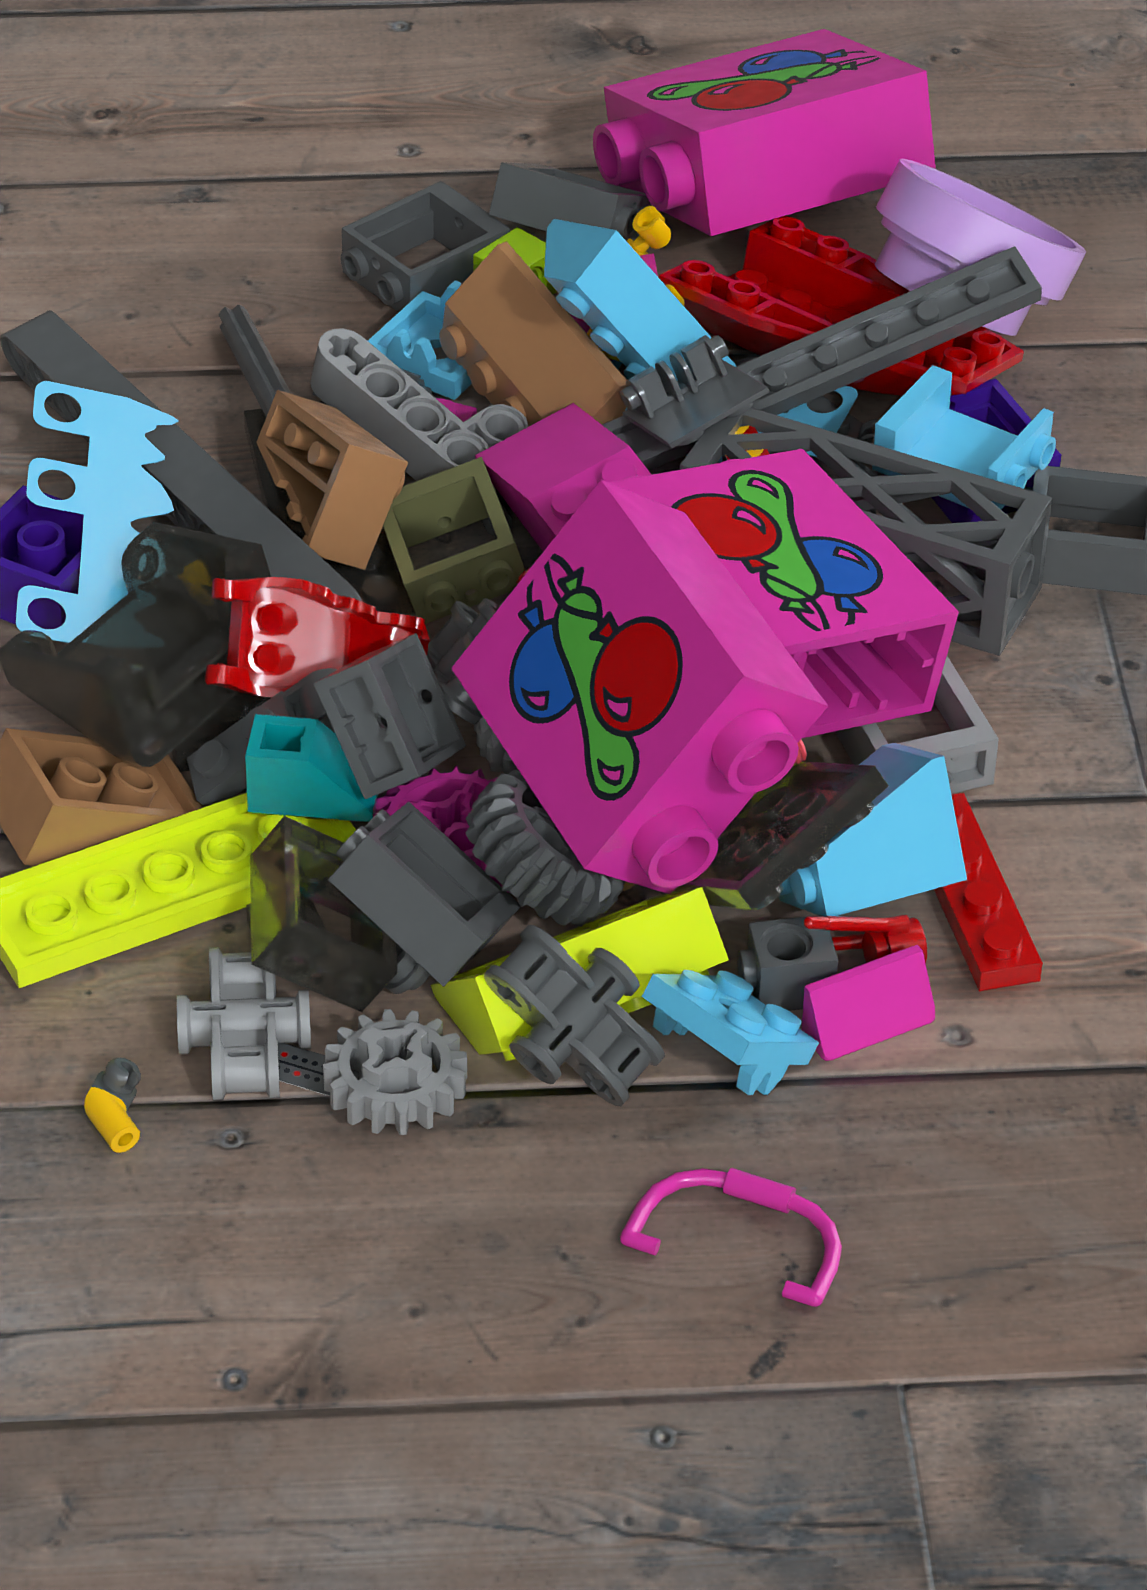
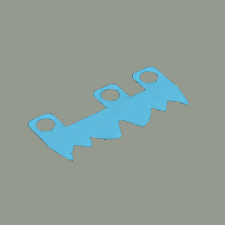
M50 381L40 382L35 388L33 418L35 422L44 428L89 437L87 467L46 458L33 459L28 467L26 491L28 499L35 505L84 515L78 594L32 585L24 586L18 592L16 626L23 634L106 651H158L165 649L166 647L159 640L145 635L143 629L133 620V617L156 606V601L135 588L134 585L156 576L168 563L171 553L163 546L131 527L130 523L137 519L164 515L174 511L172 501L162 484L144 470L141 465L165 460V455L145 437V434L156 429L157 425H173L179 420L127 397ZM54 393L67 394L77 400L81 407V415L72 422L57 421L47 414L44 408L45 399ZM48 470L62 471L74 481L75 492L70 498L65 500L52 499L40 490L38 486L39 476ZM38 598L52 599L63 607L66 614L65 622L56 629L41 628L30 620L27 613L29 604Z

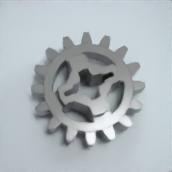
M384 1009L382 1021L375 1023L363 1014L358 1016V1030L356 1032L349 1028L340 1027L337 1030L338 1044L326 1045V1064H323L324 1091L330 1092L331 1108L333 1110L347 1108V1123L351 1125L361 1122L364 1118L371 1120L372 1133L379 1134L385 1124H395L399 1135H407L409 1122L418 1121L421 1126L428 1130L433 1127L434 1112L450 1117L454 1113V1099H464L466 1095L467 1052L460 1051V1036L457 1033L443 1036V1021L438 1018L427 1025L420 1024L419 1011L412 1010L405 1020H396L395 1014L391 1009ZM432 1063L437 1068V1073L432 1071ZM354 1070L359 1072V1080L354 1076Z

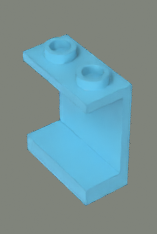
M934 365L875 424V445L1023 489L1027 480L1038 469L1043 470L1048 466L1056 447V439L1051 436L1053 411L1043 408L1018 436L949 409L952 372ZM872 465L873 470L888 476L903 475ZM952 493L939 495L942 498L967 507ZM991 501L1000 509L1005 506L1004 504Z

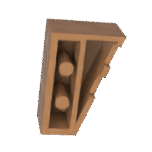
M277 390L256 443L275 486L286 489L291 500L286 507L291 520L301 522L306 533L302 540L321 558L365 570L393 499L400 494L403 488L404 472L408 461L337 408Z

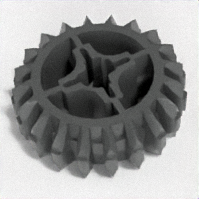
M514 769L509 774L502 773L494 782L491 781L478 795V799L472 805L473 809L466 817L469 825L466 835L469 841L475 845L472 852L476 858L484 861L487 865L485 869L486 875L495 877L502 884V891H509L518 898L520 906L528 905L535 909L540 918L545 919L551 916L556 923L563 926L570 922L582 927L587 921L594 922L601 913L605 914L618 900L617 896L623 891V885L626 881L583 868L519 770Z

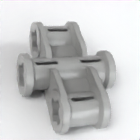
M264 945L261 952L222 953L219 947H209L211 1000L190 1001L187 995H177L179 1054H189L192 1047L211 1046L213 1101H223L225 1095L231 1093L267 1092L269 1098H280L278 1043H298L301 1049H311L309 989L298 990L296 997H276L274 945Z

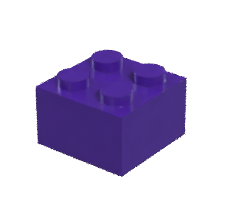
M24 485L0 508V619L16 624L18 592L24 586L32 585L78 594L84 515L35 505L28 499L26 494L27 486ZM44 493L46 496H48V497H50V498H52V499H55V500H64V499H61V498H58V497L49 495V494H47V493ZM49 598L35 599L29 604L27 609L30 620L35 625L44 629H56L62 626L66 619L63 607L58 602Z

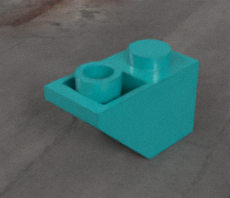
M255 714L245 755L248 812L369 822L373 818L378 794L364 799L340 742L332 730L318 719Z

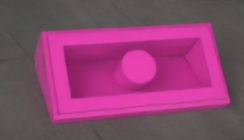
M918 945L810 983L804 988L801 1030L819 1042L815 1051L825 1061L834 1060L930 1024L935 1020V1005L924 954Z

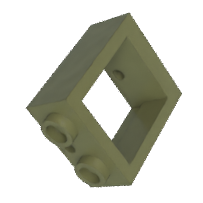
M482 457L405 485L400 494L393 499L383 527L417 617L425 619V624L452 614L450 609L456 601L472 607L479 604L483 598L493 599L513 591L517 586L516 581L519 579L518 577L526 570ZM485 518H490L497 536L496 540L415 570L408 551L409 547ZM470 589H475V590H476V591H475L473 594H471V595H466V594H465V593H466L468 590H470Z

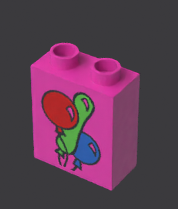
M826 29L605 86L604 94L608 123L596 126L593 133V150L596 163L607 183L645 193L651 205L658 211H663L709 236L885 188L899 159L912 160L936 169L927 71Z
M804 449L745 459H730L711 465L641 477L631 476L609 482L682 511L688 516L827 703V709L802 738L932 711L959 611Z
M603 480L598 482L451 668L583 868L670 895L676 887L696 879L711 865L718 851V837L756 792L776 784L790 771L798 756L797 743L828 707L827 703L688 516L682 511Z

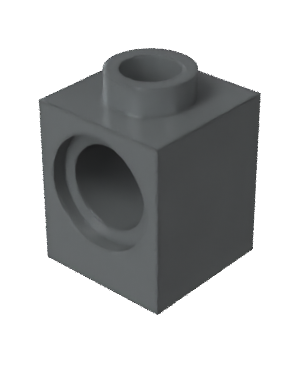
M806 917L749 923L747 949L738 950L737 952L738 976L753 986V996L765 1005H777L788 1011L803 1009L805 986L837 974L838 958L829 930L806 928L803 923Z

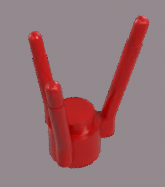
M906 914L888 918L808 916L803 922L804 926L808 929L865 932L860 935L832 937L835 951L863 949L866 963L918 945L923 950L925 963L927 960V942L924 930L916 918H909Z

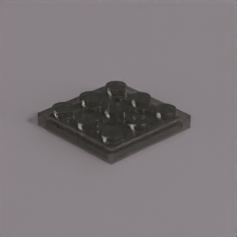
M801 762L799 765L794 763L790 771L780 781L765 790L756 792L718 837V851L711 865L696 879L676 887L672 893L703 887L709 905L751 911L762 909L780 896L784 889L782 883L797 869H803L814 864L826 854L829 849L827 842L843 827L853 826L867 817L874 808L872 801L889 785L877 768L872 765Z

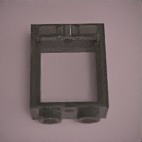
M284 816L250 855L251 965L363 1012L398 973L396 942L328 880L343 863L336 855V852L344 842ZM300 896L350 917L351 941L300 919ZM314 973L321 974L320 977H311Z

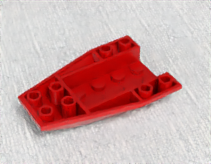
M788 216L775 218L750 230L743 269L728 277L716 272L711 264L699 260L685 261L659 275V279L665 285H672L684 299V307L705 331L719 335L721 338L760 356L910 292L880 272L875 266L877 260L849 247V243L846 240L836 236H823L805 228L802 221ZM981 326L845 386L876 393L903 396L934 365L952 372L951 395L966 394L1021 362L1024 350L1010 343L999 334Z

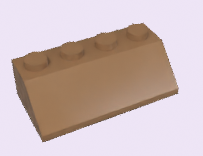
M507 241L498 244L445 303L443 327L439 333L442 349L449 359L455 360L467 370V375L470 377L474 389L480 395H485L492 405L504 404L519 410L526 417L528 427L572 403L576 404L602 425L623 416L622 412L625 411L626 406L620 397L619 391L627 387L626 379L573 317L561 307L554 295Z

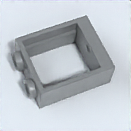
M947 656L934 703L951 729V732L897 744L943 755L952 794L994 784L999 738ZM876 723L835 731L855 767L882 745L888 744Z

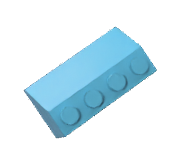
M553 219L548 225L544 277L559 293L556 296V300L561 307L571 315L583 319L593 330L590 334L593 342L606 353L616 356L626 366L623 373L627 379L636 376L651 366L655 368V364L662 360L668 365L678 381L670 362V355L677 352L684 359L681 349L704 335L710 339L712 337L617 230ZM728 355L722 358V360L737 367Z

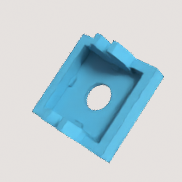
M456 280L447 287L441 298L422 291L368 340L369 343L399 368L420 375V379L424 380L425 386L431 388V391L453 400L459 397L472 384L470 377L467 375V370L455 360L449 358L436 359L433 349L441 347L439 333L443 327L445 303L461 286V282Z
M683 970L681 974H653L642 995L644 999L656 1007L653 1027L663 1035H669L672 1030L679 1035H685L689 1030L731 1061L741 1065L736 1087L747 1095H753L756 1090L763 1095H768L784 1076L789 1065H808L819 1044L817 1040L799 1029L802 1022L795 1014L777 1005H765L751 995L753 986L749 982L727 971H718L717 975H702L692 970Z

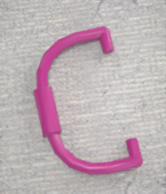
M704 1168L676 1172L653 1184L637 1202L621 1232L620 1241L623 1245L656 1256L661 1240L641 1233L650 1213L664 1197L675 1191L702 1185L723 1188L724 1194L787 1214L792 1210L808 1218L821 1233L825 1250L822 1265L811 1288L787 1280L782 1291V1297L812 1307L820 1306L823 1303L838 1271L842 1251L835 1223L817 1204L797 1195L796 1188L734 1168H730L728 1172Z

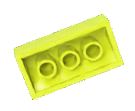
M703 887L671 893V895L665 894L651 897L598 918L594 922H588L582 927L578 926L553 936L584 970L590 965L588 956L595 948H603L611 952L632 970L639 981L640 987L632 996L623 995L617 1002L627 1013L651 1005L642 995L653 974H681L683 970H692L702 975H710L708 968L729 960ZM510 954L459 973L444 987L439 982L431 985L437 1001L478 1054L502 1052L505 1061L516 1059L509 1048L510 1043L516 1036L525 1037L532 1030L529 1024L490 989L484 979V974L491 965L500 966Z

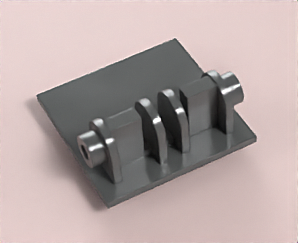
M704 335L681 349L684 359L677 352L670 355V362L678 381L668 365L662 360L655 364V368L651 366L626 380L627 387L619 391L620 397L627 407V410L622 412L623 416L672 449L676 446H684L695 442L704 434L705 429L720 420L735 417L748 411L752 407L753 401L769 393V389L759 381L722 360V358L729 355L725 342L719 335L711 339Z

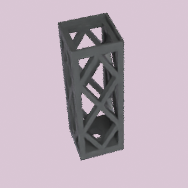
M750 408L741 415L724 418L708 427L680 464V470L716 464L721 457L723 462L727 460L726 456L729 459L751 458L752 456L745 450L768 449L770 454L804 449L805 452L812 451L841 477L832 480L921 572L937 571L963 593V595L946 598L959 611L951 639L952 642L1000 656L1042 588L1052 497L754 408ZM747 425L763 432L735 434L739 427ZM851 459L903 475L871 477ZM952 493L983 521L926 524L902 503ZM991 501L1017 508L1018 511L1011 519ZM876 509L883 516L865 510ZM981 620L980 628L959 622Z

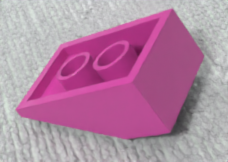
M574 403L475 455V459L482 457L492 484L543 552L600 480L612 482L631 476L652 475L628 444Z

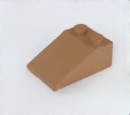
M10 728L5 729L0 739V826L24 865L34 867L203 808L201 803L196 800L195 794L163 746Z

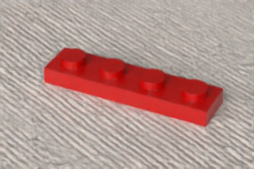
M964 792L951 794L967 880L934 889L977 988L979 991L1038 982L1041 980L1043 962Z

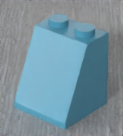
M897 743L882 745L768 840L771 859H768L766 862V874L773 893L779 896L780 901L816 915L839 916L967 880L945 757Z

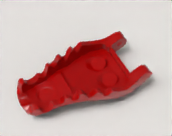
M260 577L249 579L215 578L212 581V599L232 602L227 665L223 663L206 665L205 683L221 686L255 697L272 698L280 691L285 692L314 671L327 668L340 669L363 655L417 633L426 655L428 654L430 639L424 623L425 619L421 617L377 611L376 607L355 598L334 594L325 586L302 579Z

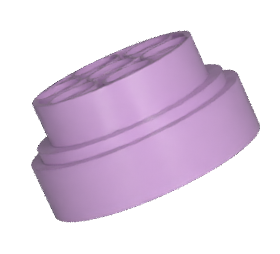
M899 159L876 206L877 210L883 215L882 225L891 233L875 266L888 278L909 291L1015 246L1042 287L1041 300L1035 304L1047 305L1050 299H1063L1086 254L1085 249L1077 242L1016 206L956 177L908 159ZM1031 305L985 324L982 327L1015 336Z

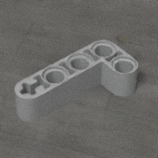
M339 328L329 330L320 337L310 381L313 392L324 403L337 408L408 461L405 472L416 481L474 460L476 454L528 427L526 417L519 410L504 404L488 406L463 422L358 333Z

